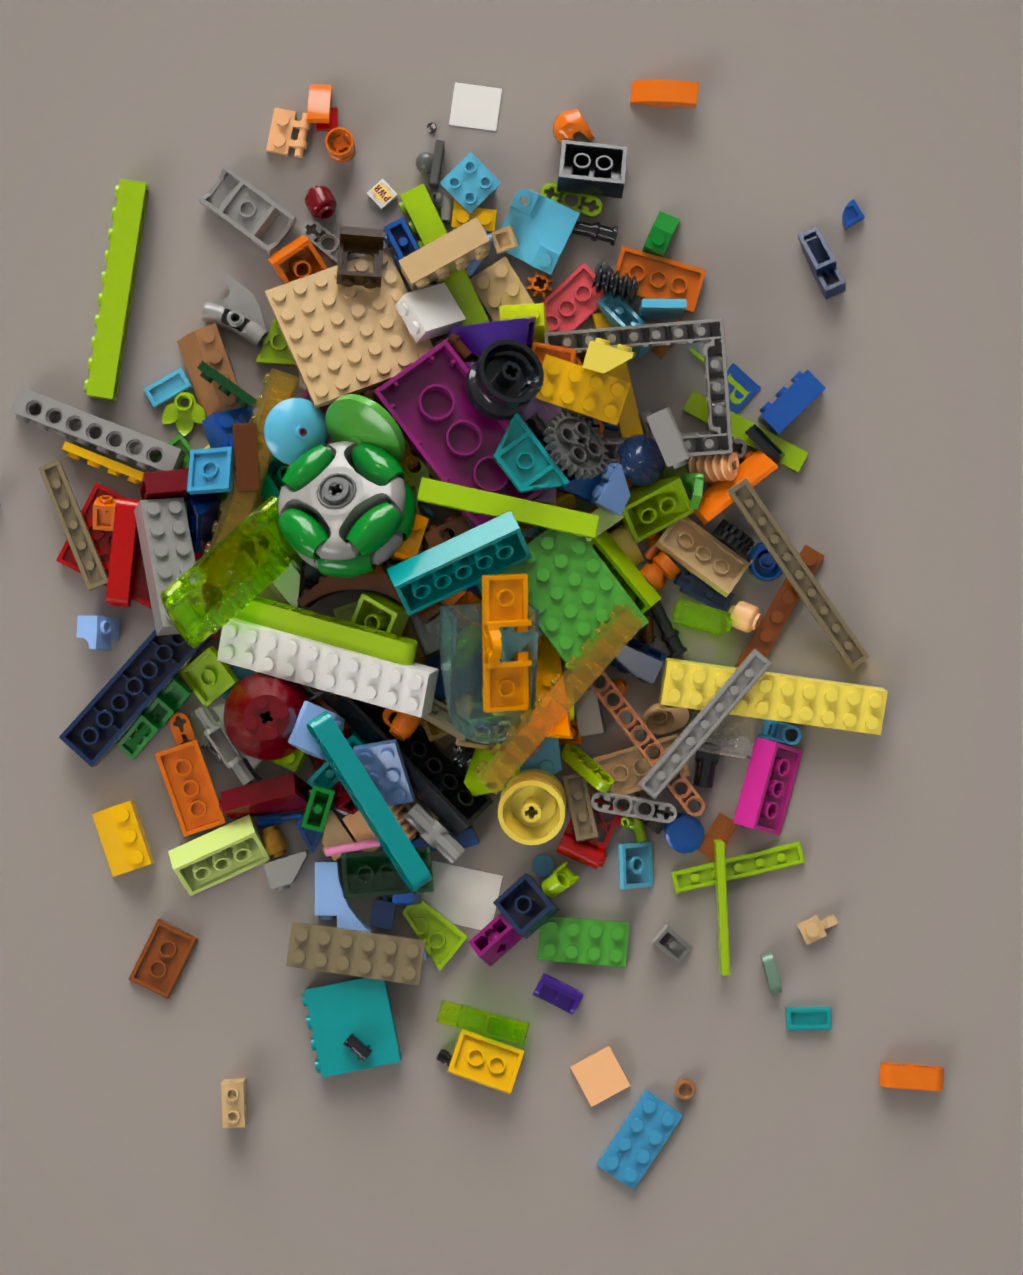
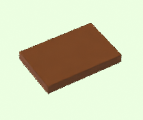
M158 919L128 980L168 999L198 938Z

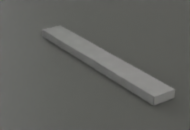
M754 648L641 779L638 786L652 798L656 799L772 663Z

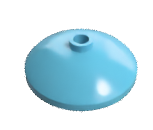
M289 398L275 405L269 412L264 425V439L271 454L279 461L291 465L308 450L321 444L326 446L328 433L325 415L320 408L315 409L311 401L302 398ZM301 428H303L305 432L303 436H300L299 434Z

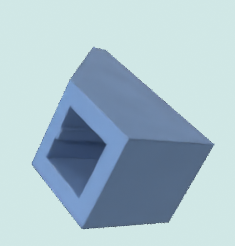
M609 463L602 472L601 476L603 478L600 484L592 492L593 498L590 503L612 515L621 516L631 495L622 465L619 463Z

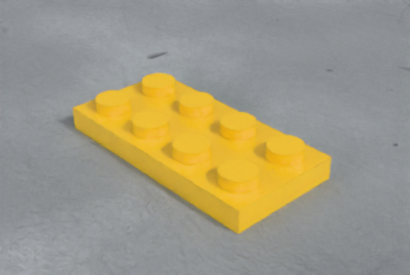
M545 354L542 363L544 371L543 385L534 398L617 426L631 383Z

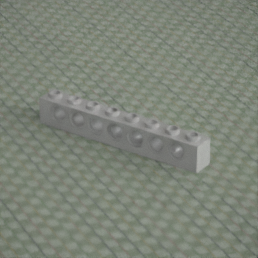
M20 387L11 408V412L17 415V420L27 424L31 420L37 423L36 427L48 431L49 428L56 430V435L66 439L72 436L77 438L76 443L86 447L90 443L97 446L95 450L107 455L109 451L117 454L115 458L127 463L131 459L137 462L136 466L148 470L149 467L156 469V472L178 470L186 454L182 449ZM37 406H41V413L35 416L34 409ZM61 413L60 422L54 423L55 415ZM81 421V428L78 431H74V424ZM97 429H101V436L98 439H94V432ZM121 437V444L114 447L113 442L115 438ZM136 445H141V452L137 455H134V447ZM158 452H161L162 459L159 462L154 463V455Z

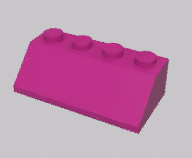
M756 737L733 823L780 836L803 750Z

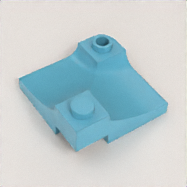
M519 190L513 198L509 212L502 225V228L510 225L513 226L519 247L506 251V253L552 275L581 213L532 190ZM523 196H526L528 198V203L526 205L521 203V198Z

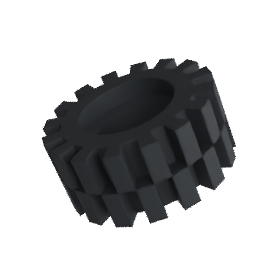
M724 519L712 533L716 539L742 557H745L755 543L744 531Z

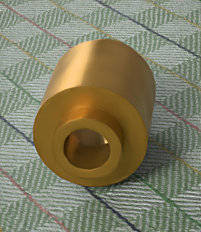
M277 824L261 831V839L269 857L274 856V859H277L287 854L286 850L289 849L282 829H279Z

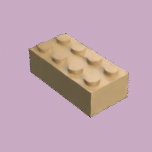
M476 217L399 260L401 272L412 291L430 287V284L437 280L438 282L446 280L450 277L449 273L456 269L458 271L464 270L469 266V262L474 259L479 261L488 256V252L491 250L490 239Z

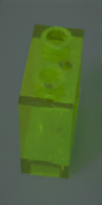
M678 599L675 602L670 622L717 636H723L725 632L730 631L733 619L729 618L731 614L729 612Z

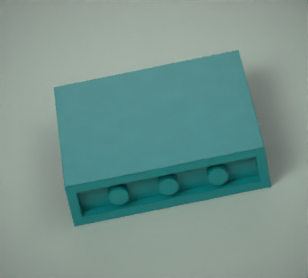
M361 977L313 988L306 987L305 993L302 994V1001L304 1007H308L309 1015L306 1016L308 1029H312L314 1036L310 1038L313 1051H317L318 1059L315 1060V1067L317 1073L321 1072L322 1078L401 1062L402 1057L386 981ZM352 1033L366 1046H371L372 1053L365 1061L362 1059L358 1060V1056L343 1045Z

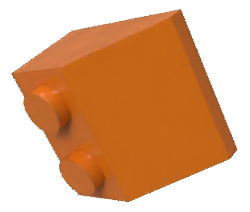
M303 234L267 258L283 284L328 269L310 239Z

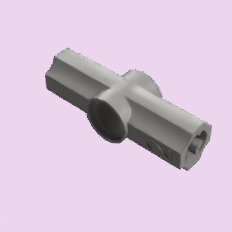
M418 803L404 816L421 833L420 836L430 846L436 848L449 862L453 863L465 851L449 835L450 832L437 819H433Z

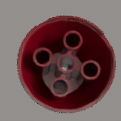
M260 672L254 673L242 679L232 689L224 707L226 732L232 743L241 752L252 758L278 760L287 757L298 750V748L288 743L304 700L310 703L311 700L306 690L299 683ZM267 711H270L273 721L265 722L262 713L265 714Z

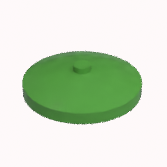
M347 394L337 398L327 409L325 424L332 443L349 441L354 442L355 446L361 442L374 444L389 452L399 464L402 462L405 456L403 434L396 421L382 406L367 397Z

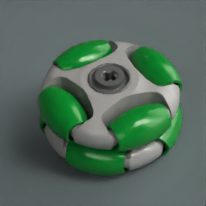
M349 441L327 444V447L321 444L297 458L284 474L281 480L284 486H281L278 500V527L285 540L296 550L298 555L309 565L319 569L321 574L339 578L356 577L375 570L376 564L380 565L389 559L399 549L403 541L409 538L415 522V498L412 488L404 481L405 474L400 464L385 449L365 442H361L357 446H355L354 442Z

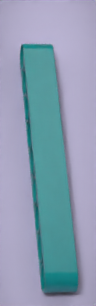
M325 711L308 722L306 726L402 880L412 892H415L432 880L429 870L332 716Z

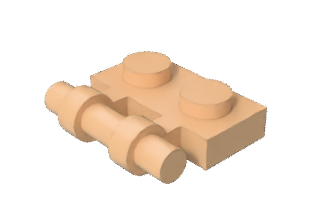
M274 108L266 151L289 156L290 148H294V156L303 158L304 150L307 149L308 145L306 142L307 133L311 130V123H307V113L302 114L301 121H296L297 113L295 111ZM294 129L299 130L297 140H292Z

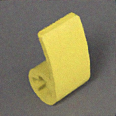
M625 524L608 533L635 566L644 561L636 542L633 540Z

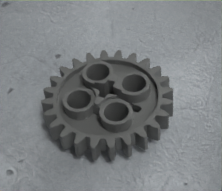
M569 411L565 414L560 412L546 424L547 429L543 431L546 435L543 441L548 443L545 449L552 452L549 455L550 458L556 459L554 465L560 464L561 471L568 470L569 477L574 474L577 480L580 477L583 480L593 479L604 471L603 469L607 467L606 462L609 460L606 456L609 450L604 448L607 442L601 441L604 435L597 433L598 427L593 428L591 420L585 422L584 415L578 418L576 412L572 415Z

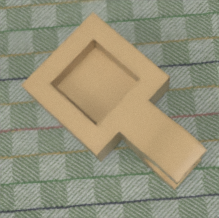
M834 914L819 920L817 915H814L798 923L797 926L806 944L809 945L827 936L824 929L838 924V921Z

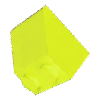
M544 303L499 306L500 320L529 316L536 317L533 342L545 344L544 333H547V315Z

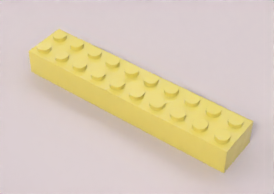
M665 657L659 702L661 705L702 710L737 667ZM765 671L729 714L881 735L888 691L880 687Z

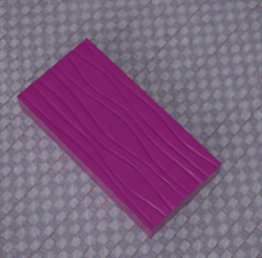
M446 339L374 391L373 395L377 403L393 417L404 439L435 480L534 501L549 490L543 489L520 493L493 458L510 422L508 420L500 421L487 418L474 409L465 392V378L469 369ZM459 510L472 528L495 518Z

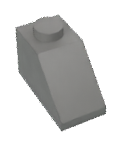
M308 850L263 864L271 890L276 888L277 892L290 888L289 884L295 881L309 855Z

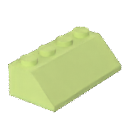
M250 815L168 851L173 870L190 896L271 860L262 842L259 830Z

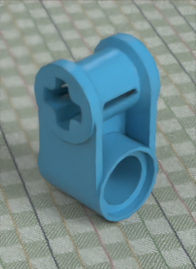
M762 719L764 721L762 730L757 738L786 745H795L800 742L802 733L797 726L782 721ZM788 729L796 731V740L790 742L786 739L785 733Z

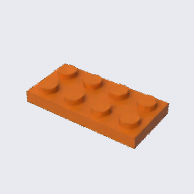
M625 246L621 248L614 271L615 274L619 270L620 278L625 273H628L629 281L633 276H636L637 283L640 282L636 297L642 299L687 300L685 311L689 313H694L706 273L704 269Z
M198 739L155 753L184 837L227 822L224 813L220 810L219 798Z

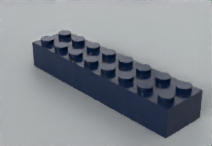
M204 626L201 632L157 636L155 629L59 738L89 766H97L215 634L206 626Z

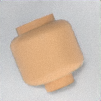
M739 601L735 606L732 605L730 607L727 617L730 618L731 627L749 633L752 630H757L762 614H760L757 606L745 601Z

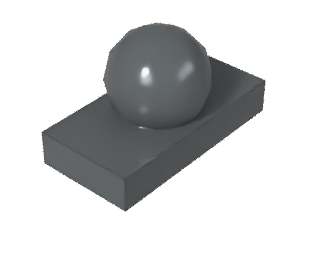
M436 140L434 155L429 152H423L416 159V167L420 172L424 174L431 173L429 185L433 189H438L445 151V143L442 140Z

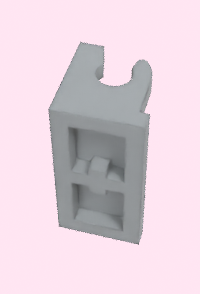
M586 690L574 693V708L579 736L587 737L606 733L602 705L594 692Z

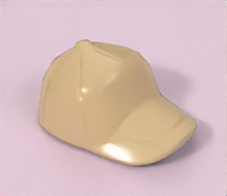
M655 703L644 712L642 721L653 735L658 736L684 727L689 721L690 713L688 708L670 707Z

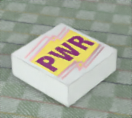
M384 179L380 180L367 192V195L381 210L398 197V194Z

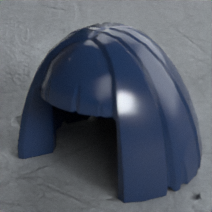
M633 435L624 440L618 447L617 453L621 455L619 464L622 465L624 475L630 480L631 485L637 487L650 486L663 474L665 460L657 442L651 437Z

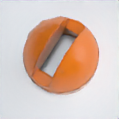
M621 678L613 680L615 686L625 697L628 689L627 682Z

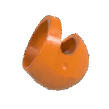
M578 109L560 113L553 123V134L560 144H562V139L575 141L574 136L578 132L583 133L590 141L595 139Z

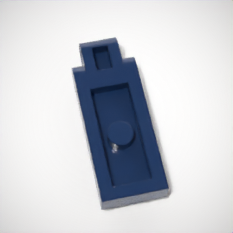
M680 571L673 582L681 587L680 592L722 614H725L735 595L730 592L727 597H724L690 571L688 574Z

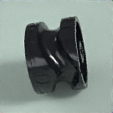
M507 339L493 342L482 352L477 362L469 369L465 378L466 396L474 409L485 417L500 421L512 419L514 414H520L540 391L544 380L542 364L534 351L521 342Z

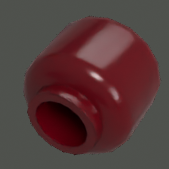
M313 186L308 190L305 204L314 218L320 219L331 217L335 212L337 202L330 189L325 186Z

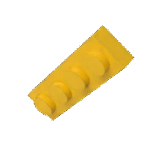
M67 441L64 442L62 449L68 452L67 457L77 461L83 458L88 460L87 465L97 469L103 466L108 468L107 473L116 477H120V474L128 476L127 481L140 486L144 472Z

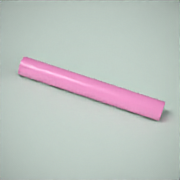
M377 838L326 847L324 852L327 857L380 847L381 845Z

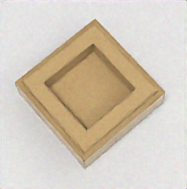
M512 225L491 233L497 254L519 247Z

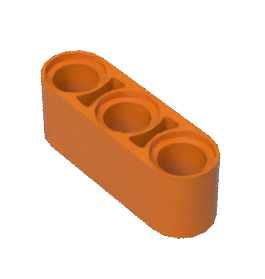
M881 1062L879 1086L943 1091L945 1068Z

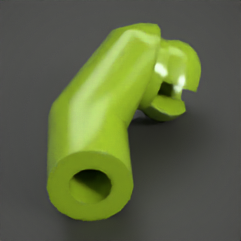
M628 816L621 818V825L634 831L636 843L647 841L644 823L641 819Z

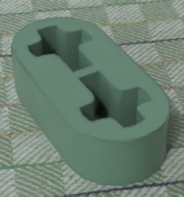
M772 952L760 954L771 995L782 993Z

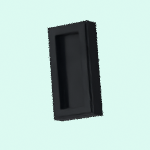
M754 424L745 432L774 463L777 464L785 456L757 425Z

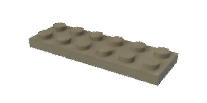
M293 921L286 966L419 986L426 940Z

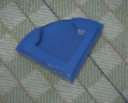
M854 199L847 204L843 211L842 223L845 230L865 218Z

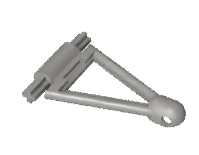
M302 685L310 700L325 692L324 690ZM206 704L194 711L206 729L204 734L226 767L233 769L244 786L253 780L254 776L243 759L247 758L254 770L263 760L244 754L232 743L224 725L225 704L213 707L221 719L219 722L216 721Z

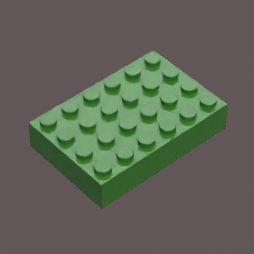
M547 529L527 544L532 556L531 559L499 573L528 574V616L542 632L574 677H578L649 623L583 536Z

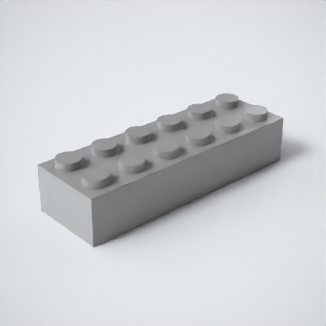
M184 498L140 500L134 513L156 635L201 632L207 621Z

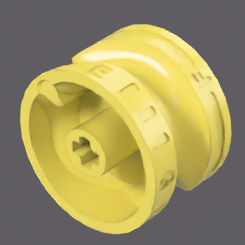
M536 768L521 770L519 776L510 777L506 789L501 792L498 806V819L504 832L514 841L525 845H539L551 840L558 834L564 823L567 804L565 789L556 776Z

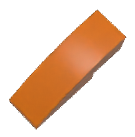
M678 80L633 81L630 104L672 109L674 106L695 109L699 82Z

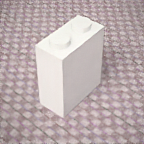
M445 283L406 293L395 305L398 314L403 319L416 343L447 334L451 327L460 326L466 320Z

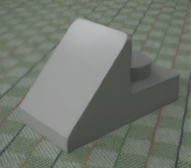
M667 924L651 941L677 964L693 948Z

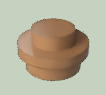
M689 1078L679 1079L674 1085L675 1095L684 1101L692 1099L696 1094L695 1083Z

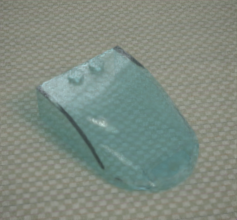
M528 602V620L532 621V626H528V632L517 633L514 631V627H499L502 635L500 637L502 642L500 662L515 661L514 652L518 651L528 652V660L532 661V666H528L529 710L490 713L483 712L482 603L440 606V659L448 715L454 727L471 741L482 744L504 741L517 733L516 730L524 721L527 722L532 714L536 698L539 610L530 602Z

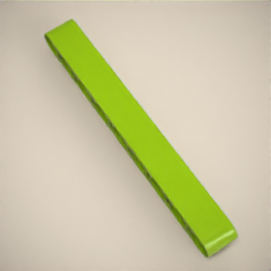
M237 593L235 596L232 615L234 618L397 664H414L418 644L416 640L251 594Z

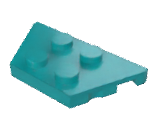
M518 413L514 414L493 458L520 493L568 485L570 481L560 468L554 465V460L549 457L548 452L520 415Z

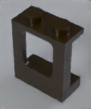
M340 226L337 284L345 287H352L354 285L364 286L369 289L381 287L385 229ZM348 254L372 255L374 257L373 273L346 271Z

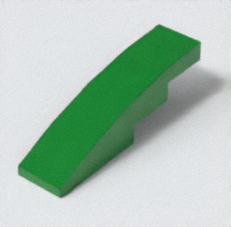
M178 677L175 678L166 690L157 697L148 710L139 717L117 744V747L134 760L181 708L193 691Z

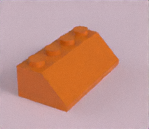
M760 449L756 452L753 450L749 451L742 457L744 461L739 464L738 475L734 480L711 481L707 484L709 489L702 493L698 510L693 509L695 515L705 526L734 503L726 492L743 478H746L754 488L778 468L776 463Z

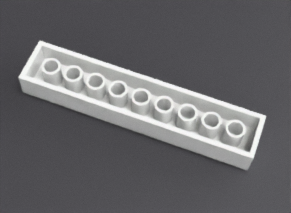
M232 615L223 618L217 661L420 718L429 714L432 710L439 671L437 668L415 662L413 665L397 664L240 620Z

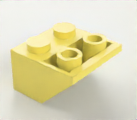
M596 338L595 341L589 342L582 367L605 374L635 358L636 353L631 352L632 347L622 344L614 347L610 346L611 341Z

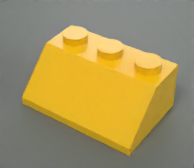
M130 800L92 814L113 877L156 863L135 800Z

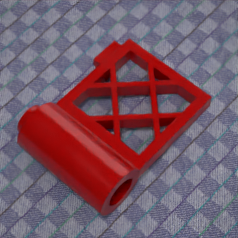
M595 798V802H598L600 805L610 804L609 809L613 810V804L600 798ZM593 810V813H598L602 823L596 826V828L603 827L606 834L603 843L595 839L577 842L575 832L571 829L573 823L572 818H570L556 852L596 870L598 866L603 867L608 856L604 854L615 826L620 827L622 815L615 814L613 820L605 823L601 812ZM611 824L609 830H607L606 825Z

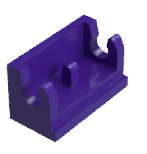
M543 972L532 995L572 1015L584 994L578 989Z

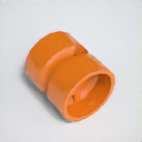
M337 127L328 132L325 144L330 158L337 163H345L351 160L355 155L356 148L350 131Z
M660 551L652 559V564L647 563L639 570L656 592L666 585L667 579H673L680 572L675 563L663 551Z

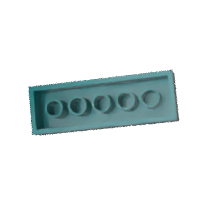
M509 511L386 570L408 616L482 582V575L499 574L531 559L532 556L512 512Z

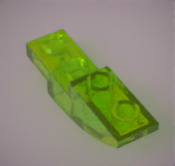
M446 1000L441 1001L436 1020L437 1023L524 1045L530 1024L503 1014Z

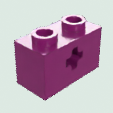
M500 913L468 943L483 961L492 966L523 937L517 933L503 914Z

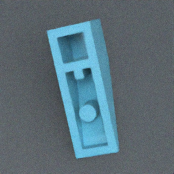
M612 291L608 296H603L596 302L611 327L647 324L625 301H621L619 295L616 299H613ZM654 346L632 348L631 352L636 353L635 358L638 360L652 350Z

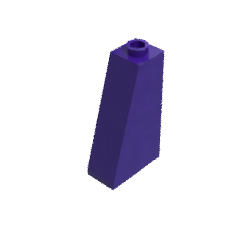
M529 316L451 327L447 338L453 333L460 335L462 342L475 355H481L493 342L506 339L521 342L531 349L536 317Z

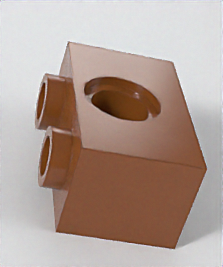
M454 514L445 519V524L439 527L437 524L426 528L423 538L428 548L431 549L445 542L441 536L445 530L452 531L454 537L471 530L463 515L458 517L457 514Z

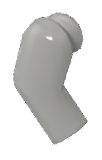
M433 192L430 198L433 204L441 210V221L443 223H450L452 214L451 200L442 192Z

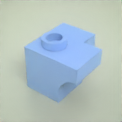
M78 615L76 638L86 639L89 649L111 650V640H119L120 618Z

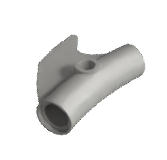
M224 275L223 278L230 293L223 300L206 302L202 313V321L211 324L216 323L217 326L241 336L258 347L265 340L269 331L266 330L256 297L241 283L228 275ZM236 317H239L237 322H233Z

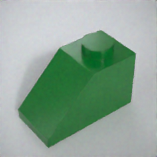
M660 211L642 251L664 257L680 219Z
M313 784L301 827L323 833L335 790Z

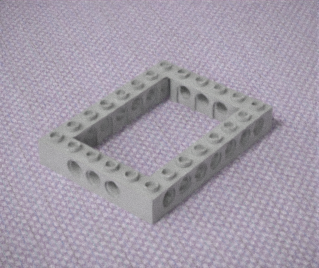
M724 318L544 333L545 344L577 349V353L587 352L589 342L595 341L596 338L611 341L610 346L617 347L618 344H622L632 348L703 342L709 431L681 433L690 456L733 453ZM652 435V436H647V437H651L652 439H654V440L656 441L654 435ZM629 437L601 439V441L607 442L604 448L609 450V453L606 454L609 460L606 463L619 462L621 455L617 453V449Z

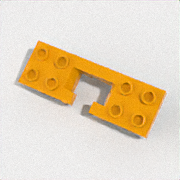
M528 574L482 575L483 712L486 713L529 710L528 666H532V661L528 660V652L518 651L514 652L515 661L500 662L502 657L500 637L502 635L499 627H514V631L517 633L528 632V626H532V621L528 620Z

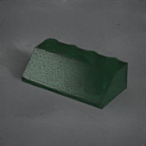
M431 847L415 848L432 876V880L415 892H412L406 886L384 850L341 854L344 898L434 892Z

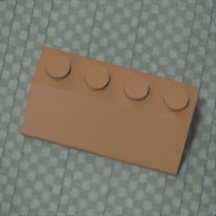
M216 323L194 330L177 341L198 404L203 407L206 418L213 413L243 408L236 402L237 397L232 394L228 397L218 389L219 384L214 381L210 384L200 376L202 372L197 368L203 360L239 386L221 332Z

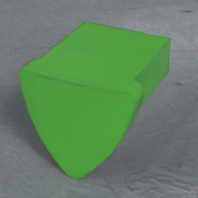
M687 473L679 475L684 488L691 491L689 508L698 510L703 493L704 474Z

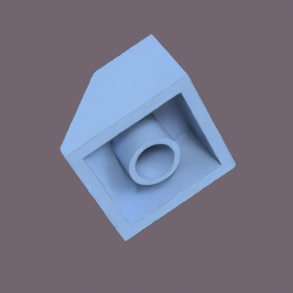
M304 700L288 743L306 754L327 761L308 731L306 724L326 711L332 716L342 732L345 719Z

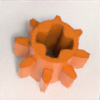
M535 271L533 279L531 277L527 278V281L532 284L527 287V291L534 292L533 298L541 295L545 299L547 291L552 293L553 289L548 285L553 283V279H547V273L544 272L543 275H538V272ZM537 281H540L541 284H544L543 289H540L539 286H536Z

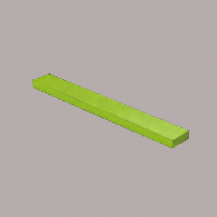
M423 477L421 478L417 501L495 518L511 511L518 523L592 539L596 536L599 521L598 515Z

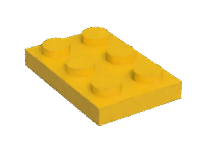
M461 1029L447 1072L510 1095L524 1051Z

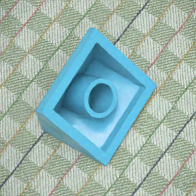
M652 842L617 843L619 888L632 889L653 886Z

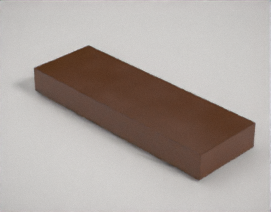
M256 423L233 424L237 492L260 491Z

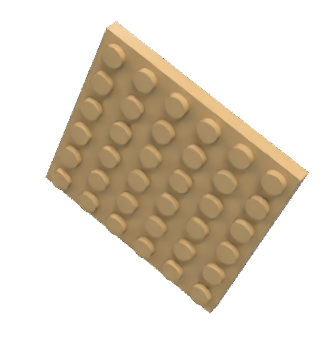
M388 247L383 249L381 287L369 289L364 286L354 285L352 287H345L337 284L338 265L265 291L267 301L315 409L333 403L343 395L357 394L386 383L434 348L430 339L416 343L403 319L398 314L395 305L408 291ZM368 254L348 261L346 271L373 273L374 257Z

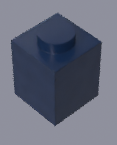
M380 895V898L374 899L370 926L392 930L397 905L393 903L391 896Z

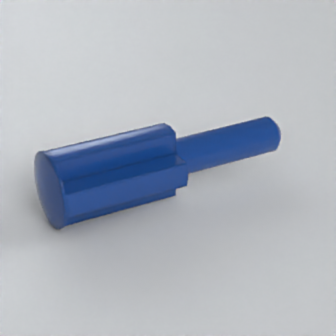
M279 812L257 816L259 828L268 827L276 824L280 825L282 821L300 819L303 816V812L283 815Z

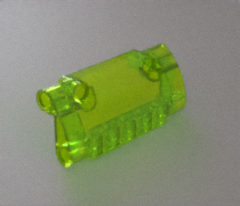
M270 496L160 593L162 603L170 620L190 646L197 648L212 633L214 634L280 576L298 556L296 550L288 544L278 527L279 499L277 497ZM252 520L256 522L257 528L252 525ZM189 575L194 577L195 584L190 582Z

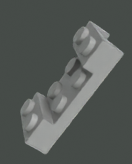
M226 165L223 167L220 177L214 186L199 199L204 207L228 222L270 256L297 222L295 216Z

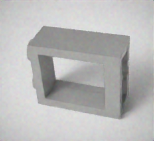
M670 407L648 415L646 417L667 467L673 466L676 469L687 463L686 459H689L690 454Z

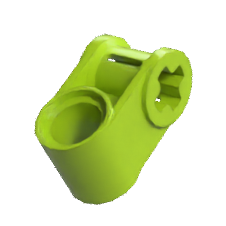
M566 860L551 872L552 874L542 882L541 887L546 896L555 898L577 882L580 877L572 872Z

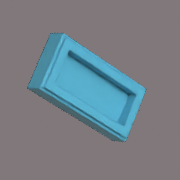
M180 367L143 390L154 409L193 386Z

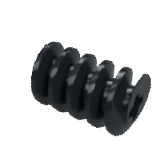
M600 265L592 288L595 286L596 293L604 289V296H608L612 291L613 299H616L621 294L622 302L629 297V304L632 305L640 282L637 283L636 276H633L629 281L628 273H625L620 278L619 270L614 275H611V268H608L604 273L603 265Z

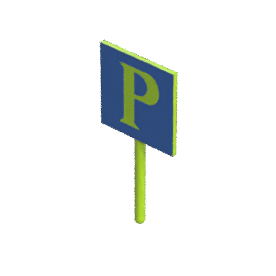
M690 348L689 351L705 365L704 358L693 348ZM732 363L727 369L730 410L738 414L761 387L737 365Z

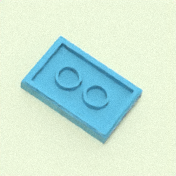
M643 299L640 303L638 315L643 320H682L687 308V300Z

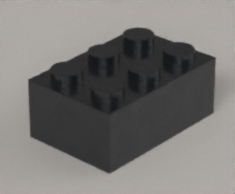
M562 139L557 192L622 199L628 147Z

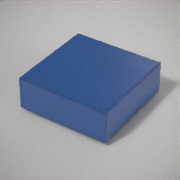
M416 893L392 895L395 905L408 906L422 903L421 895Z

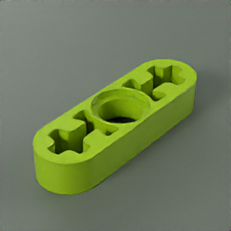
M554 183L544 185L541 190V195L547 197L545 192H549L550 189L554 190L555 195L560 196L561 193L557 192V184ZM564 192L562 203H560L580 212V215L588 218H596L602 211L601 200L592 195ZM552 196V200L559 201L558 197ZM567 196H576L578 203L575 206H568L565 202ZM581 198L585 199L584 204L591 205L592 202L596 203L598 210L594 209L593 212H589V207L584 205L582 210L579 209Z
M570 743L564 746L560 753L561 758L595 789L604 793L609 792L614 784L612 776L578 746Z

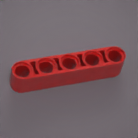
M117 498L106 593L107 606L126 608L131 606L138 545V530L134 510L140 500Z

